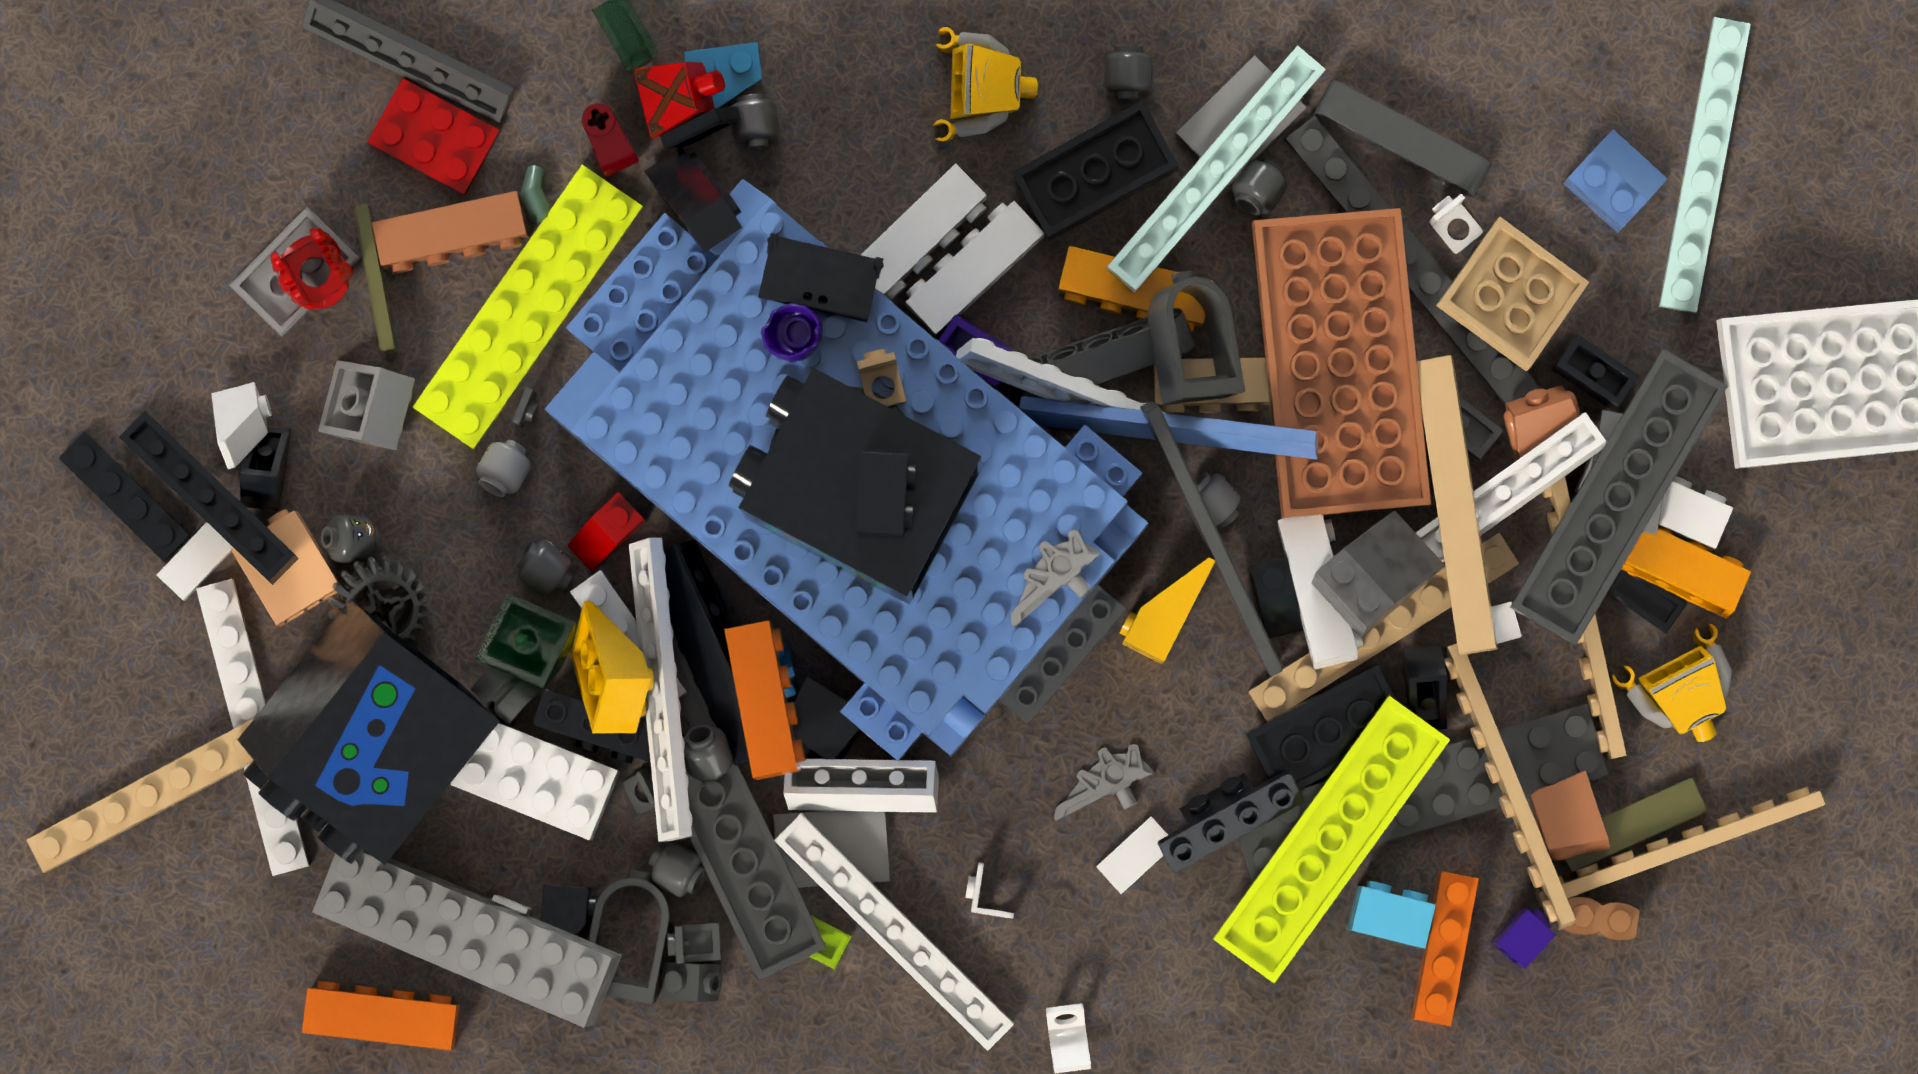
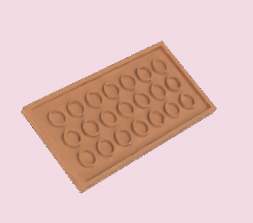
M1401 208L1254 220L1252 222L1272 426L1317 432L1319 443L1317 459L1275 454L1282 519L1431 505Z

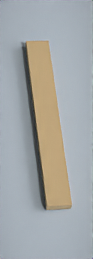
M1451 355L1417 361L1421 408L1458 652L1460 655L1496 650L1498 649L1454 360Z

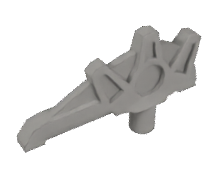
M1078 530L1068 532V542L1060 543L1054 547L1047 541L1039 545L1038 548L1043 557L1037 563L1034 570L1026 569L1023 578L1028 582L1018 606L1011 613V624L1014 628L1061 587L1068 585L1080 599L1092 589L1080 574L1084 566L1090 565L1101 553L1085 544Z
M1136 744L1129 745L1126 754L1111 755L1106 747L1097 751L1100 761L1088 772L1083 769L1078 772L1076 777L1080 781L1071 791L1065 802L1056 807L1055 821L1109 794L1117 795L1124 810L1136 805L1137 801L1129 787L1132 786L1134 781L1142 780L1154 773L1149 765L1141 759L1139 746Z

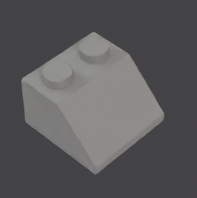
M337 360L318 432L376 447L397 450L399 439L403 433V423L408 404L412 399L415 378L380 367Z

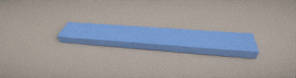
M1027 396L1021 397L1019 409L1039 426L1080 431L1086 425L1095 433L1155 440L1141 410ZM1163 413L1177 443L1317 459L1319 443L1317 432Z

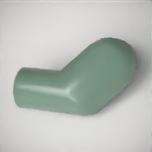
M535 165L528 166L526 169L520 201L526 211L527 218L533 223H540L548 216L549 203L541 188L545 171L543 168Z

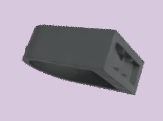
M1194 271L1172 274L1173 284L1162 288L1156 293L1151 301L1148 312L1149 329L1162 404L1223 399L1245 392L1232 311L1226 295L1214 282L1206 278L1194 277ZM1179 292L1193 296L1201 304L1205 312L1216 376L1184 379L1173 315L1174 301Z
M631 869L629 878L612 883L599 896L594 910L588 941L598 945L606 904L617 890L626 886H639L651 892L659 902L662 918L650 980L648 982L614 975L607 996L654 1004L667 943V933H669L671 923V908L664 892L651 882V873Z

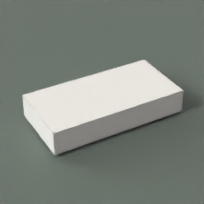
M206 522L160 570L157 576L185 601L232 552V546Z
M1150 817L1096 867L1117 891L1122 894L1163 857L1157 843L1168 836V834Z

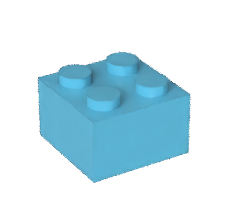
M1367 881L1366 887H1356L1347 930L1419 948H1426L1436 904L1427 902L1429 895L1410 890H1403L1402 896L1390 893L1392 886L1374 881Z

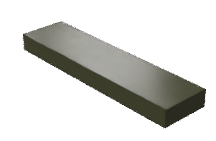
M368 203L357 205L354 208V214L379 347L386 355L398 353L384 271L380 265L372 222H374L372 208Z
M1688 778L1602 817L1610 849L1565 859L1570 872L1581 869L1708 812L1693 778Z

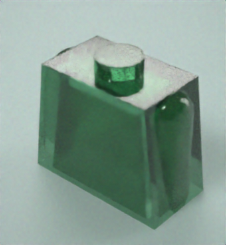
M608 0L592 10L597 23L626 72L632 68L634 70L642 68L654 59L653 56L658 53L655 43L629 0Z

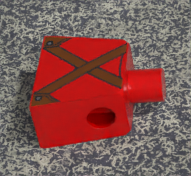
M679 62L634 70L650 138H660L661 135L714 109L715 105L712 95L725 89V81L722 74L718 70L706 73L705 66L700 62Z

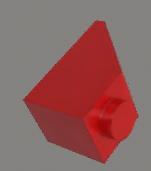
M618 492L588 520L567 546L593 573L647 521Z

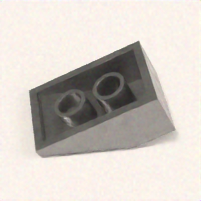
M1394 510L1316 571L1311 584L1353 630L1363 638L1444 568L1445 564Z

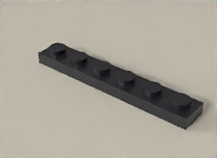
M146 411L119 436L133 452L272 585L299 559Z

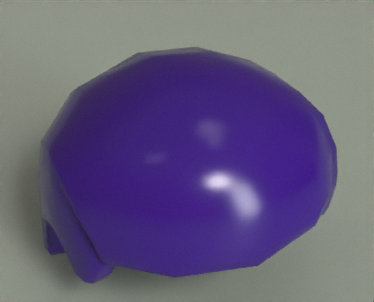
M794 303L772 310L767 323L761 328V336L765 348L776 358L789 362L802 361L810 357L817 350L823 334L822 323L818 315L806 305Z

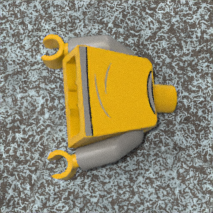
M942 27L938 31L941 35L951 36V41L948 44H936L941 52H952L950 119L957 120L954 124L943 119L937 120L933 126L946 124L949 128V133L946 137L935 138L936 140L949 142L955 134H958L959 137L985 134L1006 122L1009 113L1019 109L1020 98L1034 99L1038 91L1037 79L1035 77L1021 76L1020 59L1010 55L1008 48L989 34L967 32L955 35L954 31L948 27Z
M1713 624L1707 625L1711 633V639H1703L1696 628L1693 633V640L1699 647L1639 677L1638 679L1641 684L1637 685L1634 682L1635 674L1629 666H1624L1625 670L1631 675L1627 683H1620L1616 676L1612 675L1614 684L1618 688L1628 691L1627 697L1644 718L1662 728L1673 727L1679 734L1692 730L1698 742L1708 741L1717 734L1711 719L1725 712L1726 704L1724 699L1729 695L1732 669L1721 645H1716L1715 643L1718 630Z

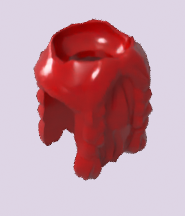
M312 228L309 230L311 235L293 242L282 255L277 251L271 253L270 259L273 271L278 274V284L282 291L291 297V301L308 310L327 309L336 305L345 295L349 287V280L353 276V268L342 258L340 249L334 239L330 237V234L324 232L321 228ZM316 257L323 259L328 264L330 274L328 280L323 285L312 287L302 281L300 271L302 265L308 259Z

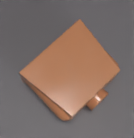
M1562 385L1547 390L1535 389L1528 392L1525 397L1505 403L1504 422L1510 441L1513 461L1516 462L1581 415L1576 396L1572 391H1566Z
M1586 770L1556 784L1537 789L1530 795L1536 815L1534 819L1544 839L1551 860L1561 861L1581 854L1610 849L1609 839Z

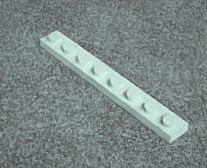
M1714 17L1712 20L1659 307L1697 313L1751 26L1750 23Z
M1297 45L1106 269L1135 293L1326 69Z

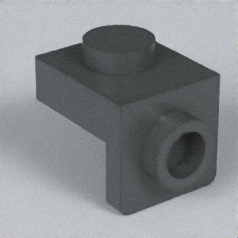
M719 922L675 924L674 933H667L668 956H675L676 964L721 960Z
M662 962L661 1000L718 1001L722 985L719 964H676V962Z

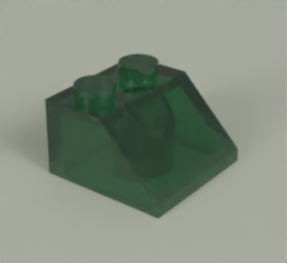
M507 593L476 656V661L545 689L561 670L573 646L576 622Z

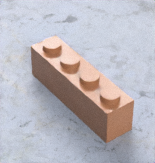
M518 191L372 222L380 265L385 270L391 269L392 274L411 271L414 269V263L427 261L428 266L445 264L450 262V255L463 253L464 258L481 256L486 254L485 248L500 245V250L518 248L522 246L521 240L529 238Z

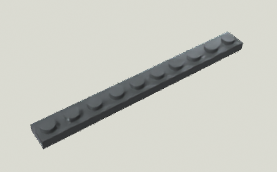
M1312 116L1285 139L1345 213L1392 209L1315 116ZM1402 222L1409 290L1504 405L1507 402L1525 397L1532 390L1541 389L1527 371L1523 370L1436 306L1452 281Z

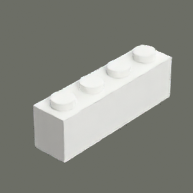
M956 163L861 254L871 258H883L884 267L881 269L879 279L876 281L875 289L882 292L890 300H893L907 286L903 280L912 271L918 275L933 261L930 254L939 245L946 249L960 235L956 229L966 219L973 223L986 210L983 203L987 200V195Z
M1015 201L1008 207L1001 203L987 217L991 222L981 232L975 228L960 242L964 248L954 257L950 253L945 255L933 267L937 272L927 282L921 278L907 291L906 294L910 298L905 302L906 306L936 338L947 328L954 315H961L1044 238L1045 233Z
M1593 456L1588 459L1574 491L1576 493L1591 470ZM1675 476L1663 497L1659 525L1676 533L1675 536L1684 540H1694L1706 545L1710 549L1709 551L1716 549L1733 507L1725 504L1727 500L1725 497L1708 490L1703 495L1691 489V482Z
M1323 515L1278 520V531L1284 555L1287 556L1300 618L1314 670L1357 660V648L1363 647L1362 638L1311 584L1316 571L1334 557L1330 542L1336 541L1331 519L1324 520Z
M805 759L804 762H799L800 772L785 774L783 794L788 810L937 812L939 775L935 761Z

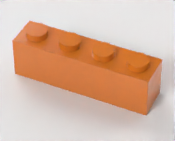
M768 620L724 629L752 777L755 780L800 772L799 762L805 761V753L802 740H795L792 725L798 724L795 703H788L785 688L791 687V680L787 665L781 666L778 651L784 650L780 628L774 629L773 624Z
M1438 871L1432 904H1436L1426 948L1423 949L1411 1019L1450 1027L1452 1025L1479 878Z
M318 981L317 988H307L302 1033L443 1050L455 1049L460 1004L451 1003L452 996L429 994V1001L414 999L415 992L392 989V996L377 995V987L355 985V991L350 992L340 990L341 983Z

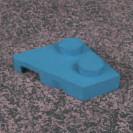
M757 42L684 52L685 62H700L705 66L706 73L718 70L722 74L725 81V89L712 95L715 108L725 106L738 95L762 81Z

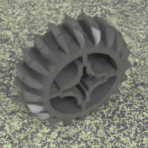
M383 556L379 566L373 557H368L366 568H363L359 562H354L353 568L356 572L353 575H350L347 571H342L341 575L346 582L344 585L333 583L332 587L339 595L328 597L329 604L336 607L328 612V617L331 620H334L349 600H354L355 596L362 589L363 599L359 605L401 638H407L410 642H415L416 637L411 631L413 629L424 630V624L418 618L429 616L428 609L421 606L429 601V596L421 592L425 584L421 579H415L417 573L412 568L405 570V564L400 560L391 565V560ZM385 580L395 582L401 586L396 589L390 587L385 590H379L374 586L373 582ZM373 594L379 601H382L381 606L385 616L384 619L379 612L375 611L376 606L374 604L376 602L372 597ZM406 601L405 610L395 624L394 615L399 608L404 606L403 602Z

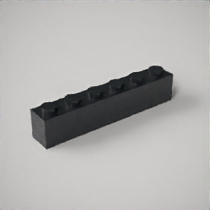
M679 147L644 171L663 201L704 253L742 228L736 218L737 215L742 213L739 207L709 169L699 160L695 152L688 156L683 148Z
M691 540L673 544L663 550L666 556L665 573L667 588L670 594L669 613L673 633L678 641L679 650L684 655L693 674L694 683L700 689L709 709L712 721L727 737L733 755L734 766L749 762L724 630L735 626L696 541Z

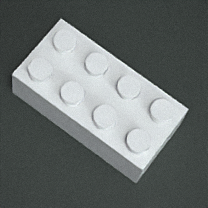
M498 723L450 785L587 840H593L620 771Z

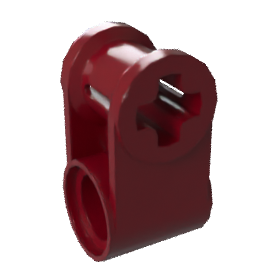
M602 103L588 106L583 112L582 124L605 177H609L638 163V157L611 108ZM599 112L602 117L609 115V119L605 121V129L599 130L597 126L590 127V124L594 122L593 115Z

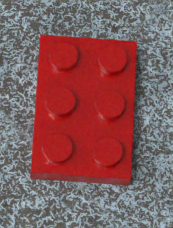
M402 78L367 143L465 196L501 131Z

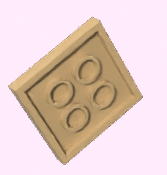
M1498 217L1436 306L1516 365L1527 371L1547 345L1589 284V281L1506 220Z

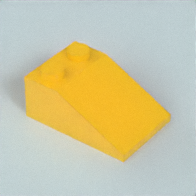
M1207 558L1143 605L1137 615L1130 611L1119 632L1126 636L1122 644L1162 664L1200 593L1215 560Z
M584 601L570 657L592 733H636L640 718H644L646 714L647 691L652 690L654 683L652 668H647L643 652L592 601Z

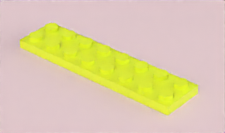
M581 165L549 211L548 216L541 222L413 405V408L475 450L644 207L593 171Z
M1387 696L1213 937V940L1275 984L1450 739L1391 696Z

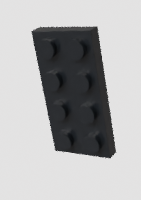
M1375 663L1244 734L1268 780L1284 771H1288L1298 790L1331 774L1387 696H1391L1395 700L1396 698L1379 665Z

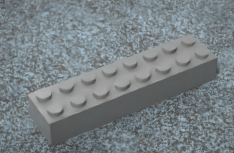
M365 850L362 851L353 864L348 863L335 853L312 911L317 915L583 1028L595 1025L622 957L619 953L394 858H390L384 865Z

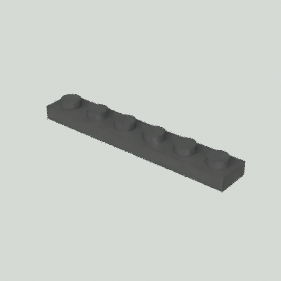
M309 0L302 28L498 123L503 120L514 91L513 87L334 0Z

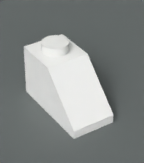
M255 382L211 393L217 443L228 469L235 468L268 433L266 418L272 416L270 404L266 395H259Z

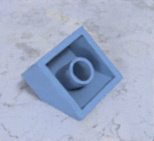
M1613 129L1563 184L1618 233L1667 181V178Z

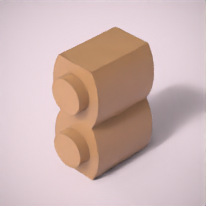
M1585 897L1567 898L1576 920L1573 925L1562 930L1581 935L1597 933L1604 938L1614 940L1636 938L1640 911L1635 907L1617 902L1600 904L1595 900Z

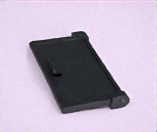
M775 233L770 234V237L767 239L768 247L766 253H768L758 298L783 304L806 305L814 311L867 323L876 281L879 279L881 269L884 267L883 258L866 257L779 237Z

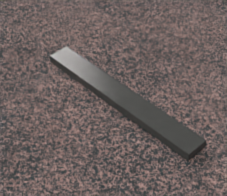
M1152 401L1140 406L1211 558L1215 560V567L1264 669L1271 677L1282 672L1283 666L1160 407Z

